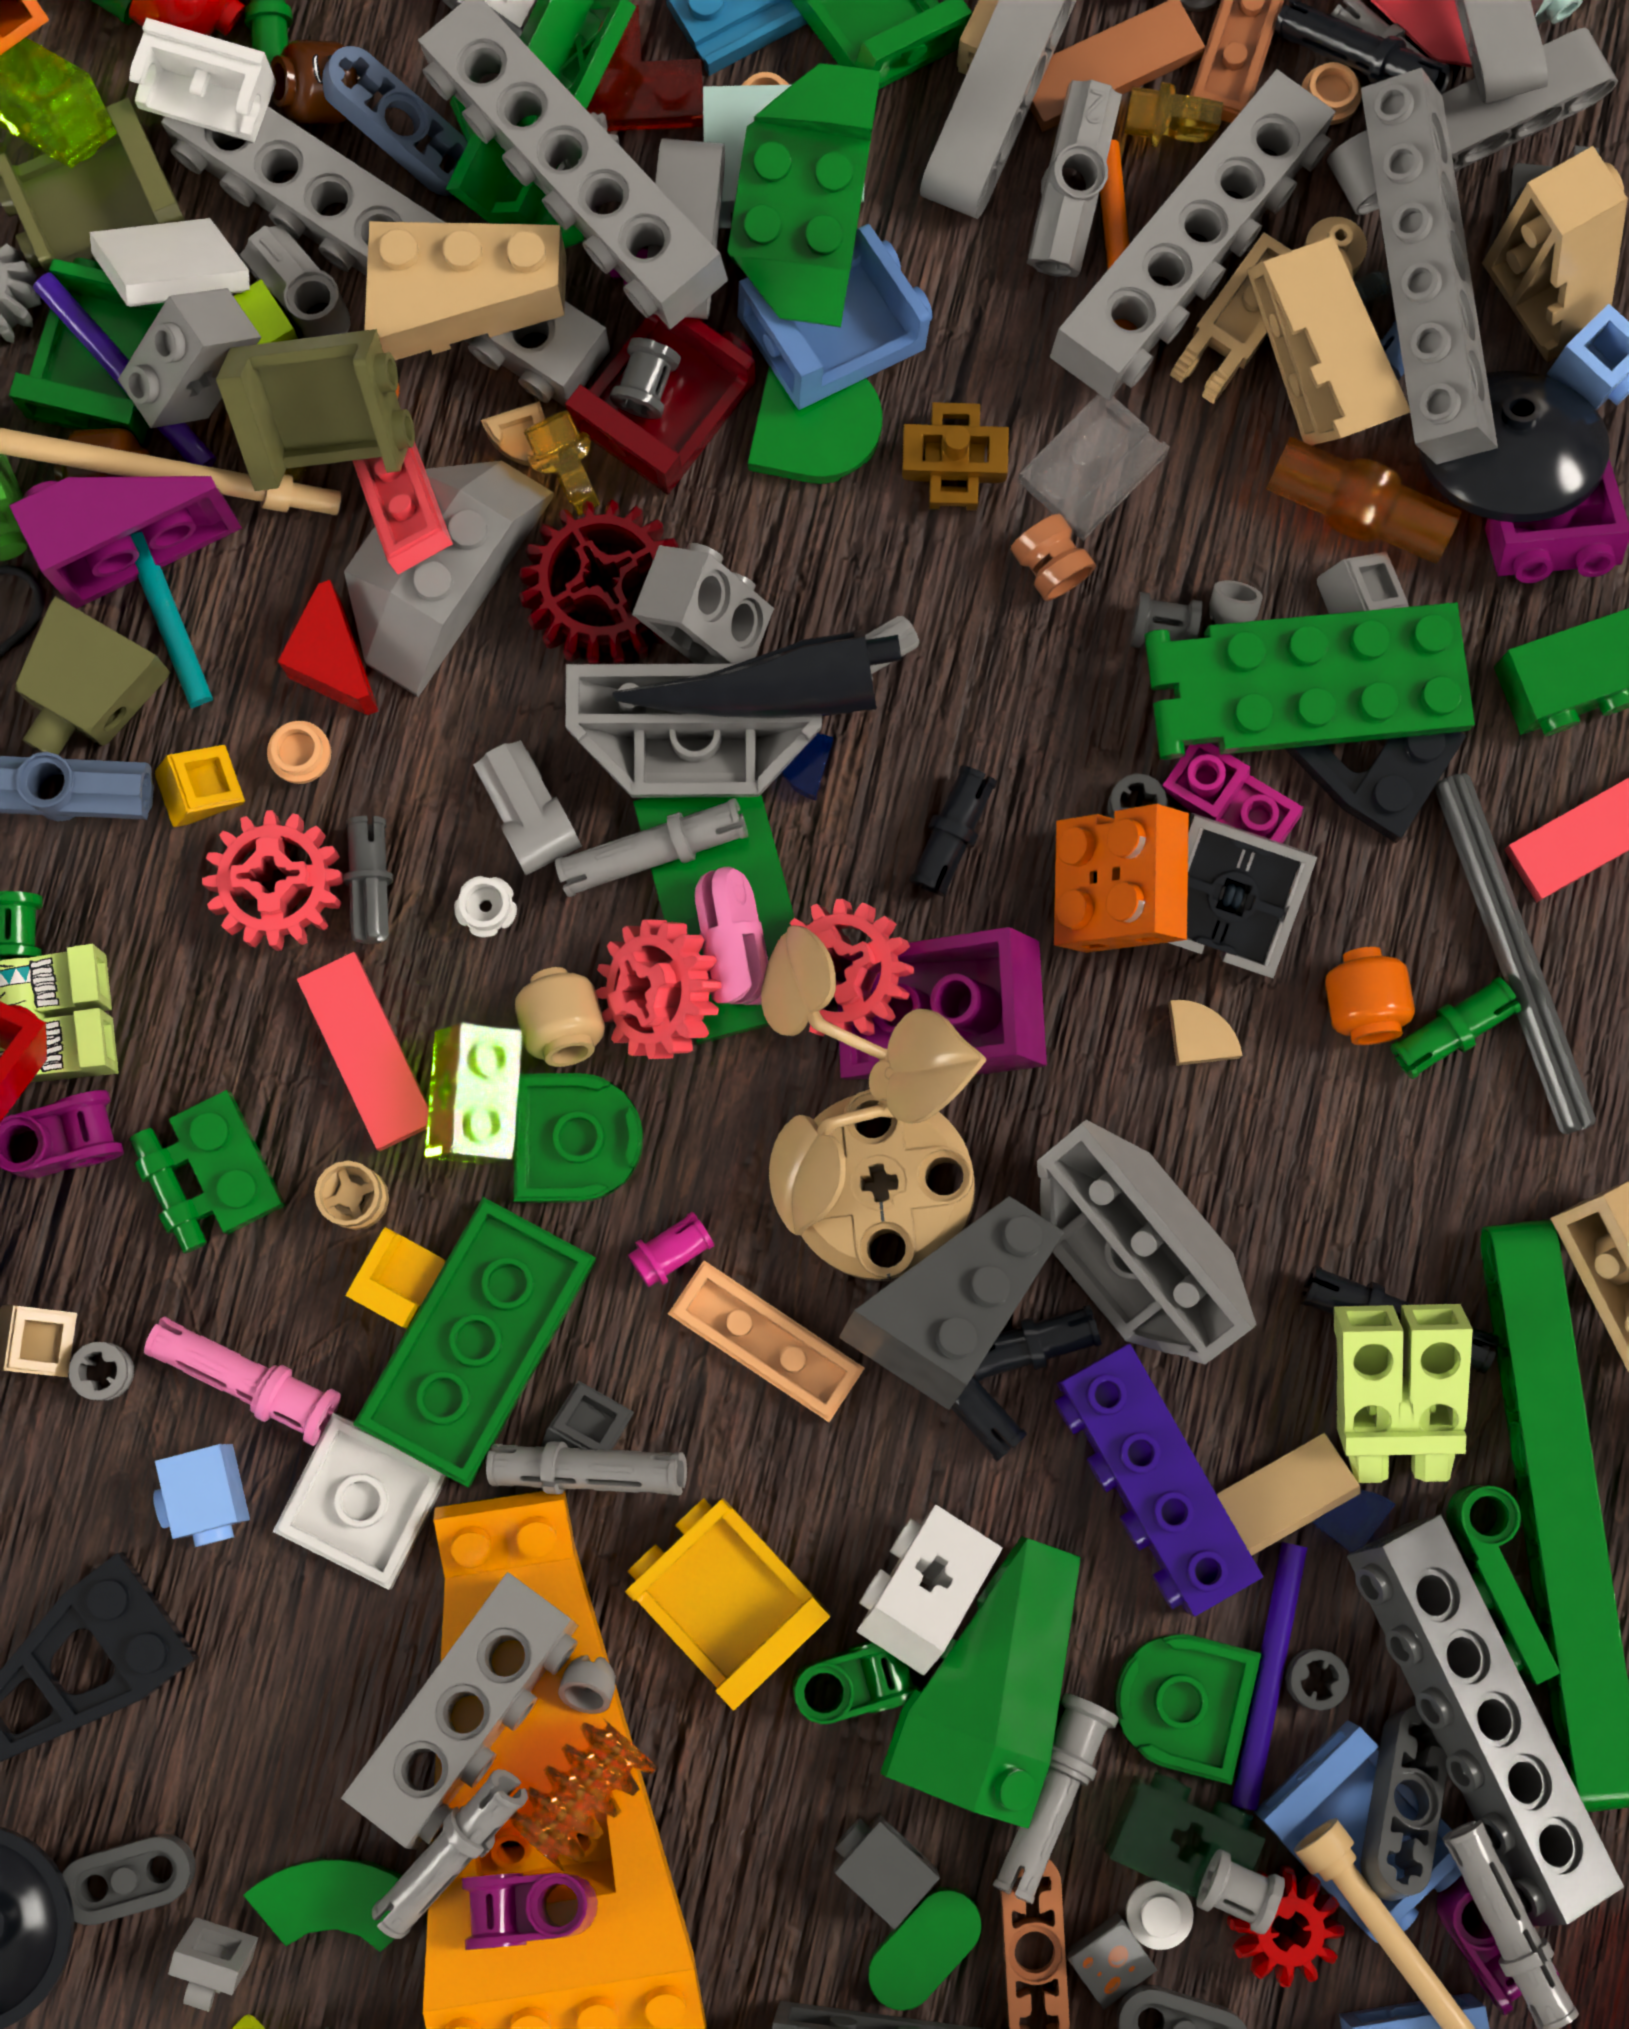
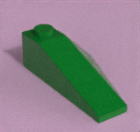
M1023 1536L1020 1537L977 1599L978 1611L958 1640L953 1638L950 1640L944 1653L940 1656L943 1662L922 1692L915 1689L902 1708L880 1774L974 1813L1029 1829L1051 1762L1081 1557Z

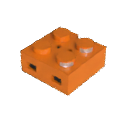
M1152 804L1117 810L1114 813V819L1093 814L1056 821L1054 945L1088 953L1187 940L1189 813L1160 804Z

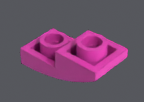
M1211 743L1190 745L1185 751V756L1181 757L1162 785L1167 794L1191 813L1280 843L1285 841L1303 812V806L1251 776L1250 766L1230 754L1220 755L1219 748Z

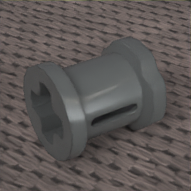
M641 337L631 338L627 348L630 358L620 386L612 388L609 399L615 406L630 414L647 419H659L664 411V405L661 402L670 372L676 371L681 356L672 348L654 340Z
M1140 591L1134 613L1130 647L1140 648L1145 643L1144 634L1154 630H1169L1171 641L1198 639L1202 601L1192 599L1189 605L1153 600L1150 593ZM1155 622L1174 624V625H1178V626L1160 624V623H1155Z

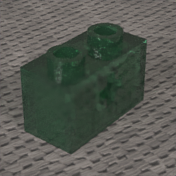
M1155 1771L1151 1782L1134 1775L1103 1848L1110 1859L1195 1898L1198 1897L1199 1888L1206 1869L1218 1849L1230 1853L1231 1862L1249 1870H1254L1266 1840L1255 1829L1250 1828L1254 1816L1216 1799L1212 1810L1188 1799L1192 1790L1191 1787ZM1194 1822L1193 1830L1201 1837L1199 1846L1197 1848L1192 1845H1185L1182 1852L1179 1853L1180 1847L1171 1838L1173 1830L1176 1828L1181 1831H1187L1191 1823Z

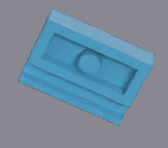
M666 0L669 11L695 54L698 53L709 76L808 24L791 0Z

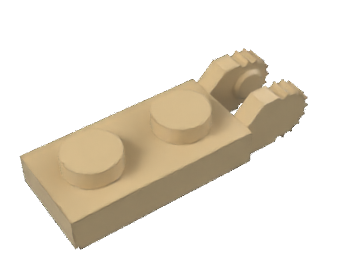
M1265 232L1260 236L1196 325L1194 337L1170 373L1171 377L1180 383L1187 377H1190L1199 364V360L1207 346L1226 357V359L1207 380L1202 397L1212 404L1218 400L1239 367L1245 368L1268 336L1247 269L1265 260L1292 251Z

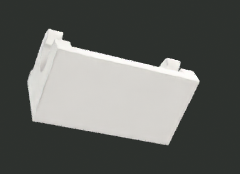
M146 17L142 28L144 32L134 56L129 81L139 84L134 100L138 109L255 143L276 85V80L265 52Z

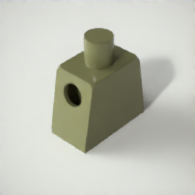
M54 597L16 681L15 691L29 704L40 710V713L22 740L40 753L50 752L59 755L73 732L76 731L98 745L104 746L114 738L164 683L171 672L152 652L59 598Z

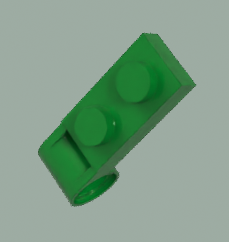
M1470 1485L1459 1489L1453 1494L1447 1505L1446 1517L1448 1525L1464 1556L1463 1560L1522 1680L1538 1685L1561 1672L1499 1546L1509 1542L1519 1529L1521 1513L1518 1503L1506 1490L1495 1486ZM1481 1497L1489 1499L1496 1510V1522L1492 1529L1484 1534L1478 1533L1470 1522V1509L1474 1502Z

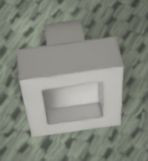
M195 1917L174 1950L168 1975L189 1981L183 2004L209 2012L215 1992L233 1995L253 1960L259 1937Z

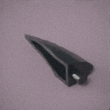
M864 630L800 640L789 646L711 673L614 691L612 694L616 702L664 711L717 717L791 718L848 714L855 711L877 709L870 666L901 661L902 658L898 635L866 640Z

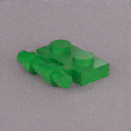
M228 1090L169 1118L179 1142L162 1149L153 1128L142 1130L129 1138L139 1159L134 1163V1166L142 1182H150L163 1209V1212L158 1216L167 1234H175L184 1254L199 1249L207 1243L198 1221L212 1214L215 1215L223 1233L229 1235L286 1206L232 1093ZM190 1163L204 1192L189 1200L186 1199L173 1172Z

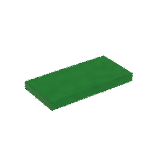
M762 795L759 797L643 798L633 801L640 830L643 831L667 823V815L681 812L684 817L726 803L732 798L737 800L740 806L738 814L743 813L746 822L747 838H739L697 852L696 860L683 864L680 859L653 867L651 871L664 920L687 924V934L699 935L701 933L695 905V888L700 877L709 871H716L718 868L728 866L743 873L753 890L758 919L762 923L769 961L778 940L787 932V928L791 926L790 922L795 916ZM702 948L699 952L700 955H703ZM710 993L709 1001L719 1008L718 1015H704L702 1021L706 1025L709 1034L706 1038H696V1042L699 1045L770 1025L764 1016L761 1005L720 1004L712 1000Z
M483 1197L353 1425L459 1484L470 1488L486 1460L488 1452L491 1451V1446L496 1442L593 1268L596 1257Z

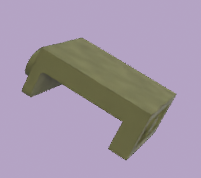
M129 98L106 107L114 125L20 165H12L5 153L0 154V175L2 177L0 179V202L9 218L17 214L19 215L25 231L16 234V239L33 270L42 266L46 273H49L52 259L73 263L74 258H86L97 262L91 253L90 232L186 221L146 131Z
M377 329L232 347L229 349L216 378L254 491L279 488L287 468L382 457L387 473L401 471L408 448L414 446L415 432L411 414L407 409L401 410L395 392L398 387L396 363L390 352H383Z

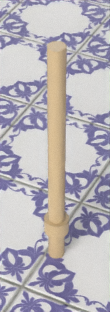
M0 428V454L123 477L211 476L222 495L259 501L263 509L285 513L288 512L289 507L337 516L340 508L341 491L295 483L291 475L284 474L281 484L277 489L254 491L250 476L246 473Z

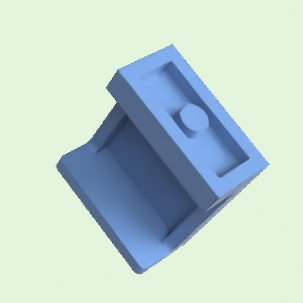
M870 224L857 228L841 328L780 319L748 277L739 281L737 317L798 410L907 359L926 348L929 325L933 317L928 298L919 287L912 288L901 271L900 261L894 247L887 240L881 241Z
M1348 1720L1258 1807L1257 1811H1254L1258 1818L1306 1870L1307 1868L1294 1852L1295 1846L1315 1828L1330 1819L1337 1818L1354 1841L1351 1847L1357 1856L1354 1865L1361 1873V1854L1379 1751L1377 1750V1744L1365 1731ZM1399 1783L1394 1792L1396 1807L1404 1817L1415 1820L1418 1814L1417 1798L1409 1787ZM1441 1818L1431 1878L1426 1888L1418 1894L1396 1901H1387L1379 1898L1403 1931L1407 1930L1418 1916L1419 1911L1415 1906L1433 1888L1437 1892H1441L1451 1886L1462 1875L1442 1839L1452 1829ZM1403 1836L1402 1842L1410 1840L1411 1837ZM1395 1853L1387 1856V1863L1396 1868L1397 1880L1404 1877V1869L1399 1868L1395 1864ZM1319 1873L1313 1874L1321 1881V1886L1325 1891L1337 1899L1339 1906L1375 1943H1378L1332 1880L1325 1882Z

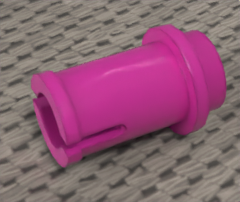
M691 1211L686 1215L687 1217L647 1243H644L642 1239L635 1242L637 1249L628 1254V1257L648 1287L658 1281L665 1285L668 1283L666 1277L668 1274L706 1249L714 1247L710 1235L694 1212Z

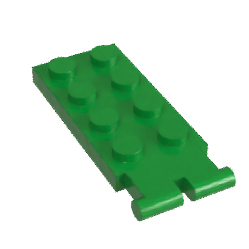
M1458 602L1209 625L1204 632L1205 638L1171 641L1169 630H1154L1144 634L1151 689H1174L1175 699L1160 700L1153 703L1160 759L1163 760L1177 759L1185 756V745L1219 742L1220 755L1464 732L1469 731L1475 726Z

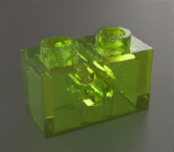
M26 37L0 55V126L71 169L79 162L93 156L101 145L117 134L88 72Z
M465 1023L435 1031L425 1158L478 1164L513 1160L522 1031Z

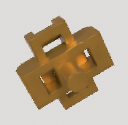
M932 402L931 425L904 424L902 478L909 481H930L929 509H940V506H966V510L977 511L979 483H1002L1007 480L1009 427L980 426V404ZM942 419H968V425H942ZM924 446H925V461H923ZM985 447H987V462H985ZM941 480L967 481V486H941Z

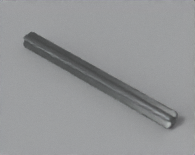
M1461 773L1444 778L1436 785L1435 792L1504 981L1510 986L1517 997L1512 1002L1516 1000L1521 1005V1011L1517 1013L1559 1131L1563 1134H1571L1589 1128L1595 1124V1114L1471 777L1467 773Z

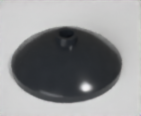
M1524 371L1486 373L1498 448L1436 465L1418 447L1421 465L1425 474L1445 498L1475 515L1506 522H1533L1550 519L1562 515L1583 503L1600 484L1606 470L1610 450L1606 426L1597 410L1588 400L1557 380Z
M0 1827V2029H4L18 2022L37 2008L60 1980L72 1949L74 1911L64 1877L49 1855L29 1838L13 1830Z

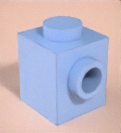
M1608 304L1565 346L1547 372V375L1578 392L1596 410L1608 399L1616 406L1619 405L1629 395V321Z
M217 1444L155 1461L161 1489L154 1490V1507L161 1527H170L172 1539L193 1536L195 1547H200L234 1538L232 1525L250 1520L233 1444Z

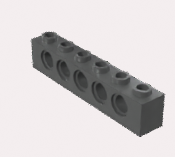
M1441 1514L1403 1524L1347 1555L1356 1574L1355 1579L1358 1590L1364 1599L1370 1603L1386 1636L1387 1649L1392 1658L1400 1665L1416 1698V1708L1420 1717L1430 1727L1438 1745L1443 1747L1448 1756L1446 1759L1448 1775L1452 1782L1461 1790L1475 1821L1482 1820L1492 1846L1519 1895L1532 1925H1568L1624 1888ZM1416 1591L1420 1597L1421 1607L1417 1601ZM1447 1654L1450 1659V1667L1447 1661ZM1477 1715H1478L1479 1720H1480V1728H1479L1478 1721H1477Z

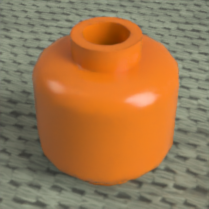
M1362 947L1344 953L1342 955L1344 963L1330 970L1325 979L1326 995L1334 1030L1342 1035L1350 1036L1351 1043L1354 1045L1380 1044L1402 1036V1027L1411 1022L1415 1013L1406 965L1397 958L1382 956L1379 947Z

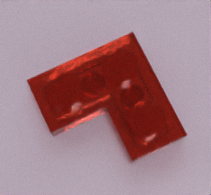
M635 5L636 8L586 110L590 114L592 112L597 115L604 113L606 115L607 131L703 127L701 59L642 61L639 5Z

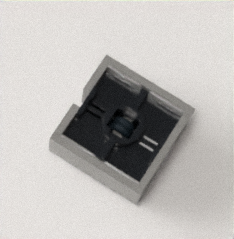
M1191 813L1188 830L1187 940L1167 943L1202 954L1206 945L1220 950V957L1223 962L1274 978L1317 856L1310 852Z

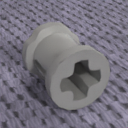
M1218 1849L1213 1855L1202 1879L1197 1897V1907L1207 1912L1215 1907L1250 1923L1251 1931L1260 1935L1265 1934L1277 1913L1284 1891L1285 1879L1276 1874L1265 1877L1231 1862V1854Z

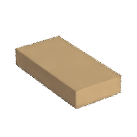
M1323 1433L1216 1495L1252 1556L1361 1494L1359 1483L1327 1435Z

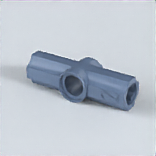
M50 752L35 753L30 757L0 756V813L43 815L47 819L58 822L70 820L74 817L147 820L148 813L153 805L154 785L152 782V768L146 762L63 759L59 755ZM54 775H64L65 783L62 791L52 799H41V789L45 781Z

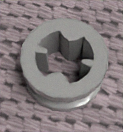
M92 1342L84 1345L73 1355L69 1364V1379L72 1387L79 1395L90 1400H112L120 1397L129 1389L134 1378V1364L131 1356L124 1348L113 1343ZM101 1353L105 1362H113L117 1366L116 1377H107L111 1385L105 1389L101 1388L99 1381L88 1380L87 1366H96L97 1363L93 1358Z

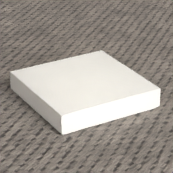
M210 218L90 232L91 253L129 307L164 303L169 296L224 288H228L231 294L250 290L249 269Z
M333 1413L273 1532L390 1590L393 1588L448 1477L353 1425L354 1421L338 1413Z

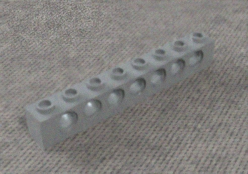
M267 107L255 143L246 141L242 147L233 151H226L224 148L229 142L239 138L169 117H164L161 121L173 145L170 151L182 165L196 174H201L205 169L220 179V186L225 192L242 205L249 207L252 202H255L270 212L269 218L276 226L281 224L293 238L299 239L303 234L320 245L318 247L320 253L329 262L343 271L348 272L353 267L367 276L369 221L445 223L270 107ZM281 172H297L288 182H272ZM331 204H346L345 209L337 215H321L322 211ZM566 301L565 316L490 338L488 333L464 340L469 343V351L483 364L494 370H498L501 365L520 377L518 382L533 397L544 403H548L552 398L564 407H566V401L580 384L584 387L610 353L606 327ZM530 333H541L548 337L537 348L529 349L519 345L520 340Z

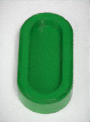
M941 1887L930 1891L876 1948L869 1962L868 1976L873 1994L883 2005L900 2011L911 2010L920 2006L974 1948L981 1933V1918L977 1906L970 1896L952 1887Z

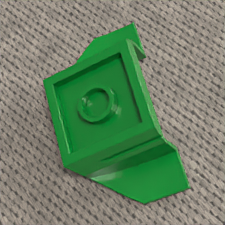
M819 63L754 116V121L746 128L727 254L742 269L780 319L841 328L881 71Z

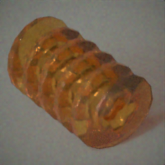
M604 1719L606 1723L604 1729L586 1722L580 1726V1730L589 1747L583 1750L566 1743L562 1747V1752L571 1767L568 1772L547 1765L543 1771L552 1787V1791L546 1793L529 1786L526 1791L534 1812L529 1815L517 1810L509 1818L514 1828L530 1844L564 1872L565 1870L558 1858L560 1855L576 1861H581L585 1856V1852L576 1836L578 1833L594 1839H599L603 1835V1830L595 1816L596 1811L614 1818L618 1817L622 1812L612 1792L618 1790L635 1796L640 1790L630 1772L632 1768L648 1774H653L658 1769L650 1758L606 1719Z

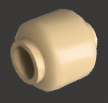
M551 967L535 973L530 979L531 983L523 987L515 998V1012L524 1047L532 1056L543 1059L548 1065L554 1067L574 1065L586 1060L594 1053L595 1046L603 1038L605 1030L603 1015L593 983L587 977L576 973H568L566 969L561 967Z

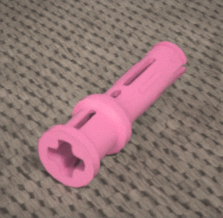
M165 1316L159 1320V1325L155 1324L145 1343V1355L178 1368L184 1373L220 1391L239 1398L250 1405V1411L254 1413L255 1418L263 1422L272 1418L302 1433L304 1442L312 1446L318 1443L332 1414L336 1413L340 1403L341 1394L333 1389H329L324 1393L292 1377V1370L284 1365H273L271 1368H267L259 1363L257 1364L225 1346L184 1328V1326L171 1321V1319Z

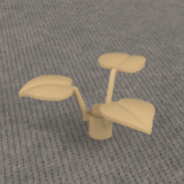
M793 925L788 927L787 932L780 937L766 967L761 988V1006L768 1024L781 1035L796 1036L804 1030L809 1021V1024L815 1030L879 1059L873 1066L869 1076L870 1092L879 1100L878 1105L825 1118L819 1127L811 1117L797 1115L784 1126L774 1143L769 1164V1181L773 1202L788 1230L795 1235L802 1236L808 1227L822 1220L831 1211L844 1187L846 1178L845 1155L840 1142L835 1137L830 1136L834 1130L878 1117H895L899 1121L911 1124L926 1121L949 1104L964 1089L986 1062V1058L964 1040L948 1019L940 1013L929 1009H916L905 1015L892 1032L888 1049L882 1048L827 1022L819 1011L831 1002L836 990V973L832 958L823 942L813 932L805 927Z

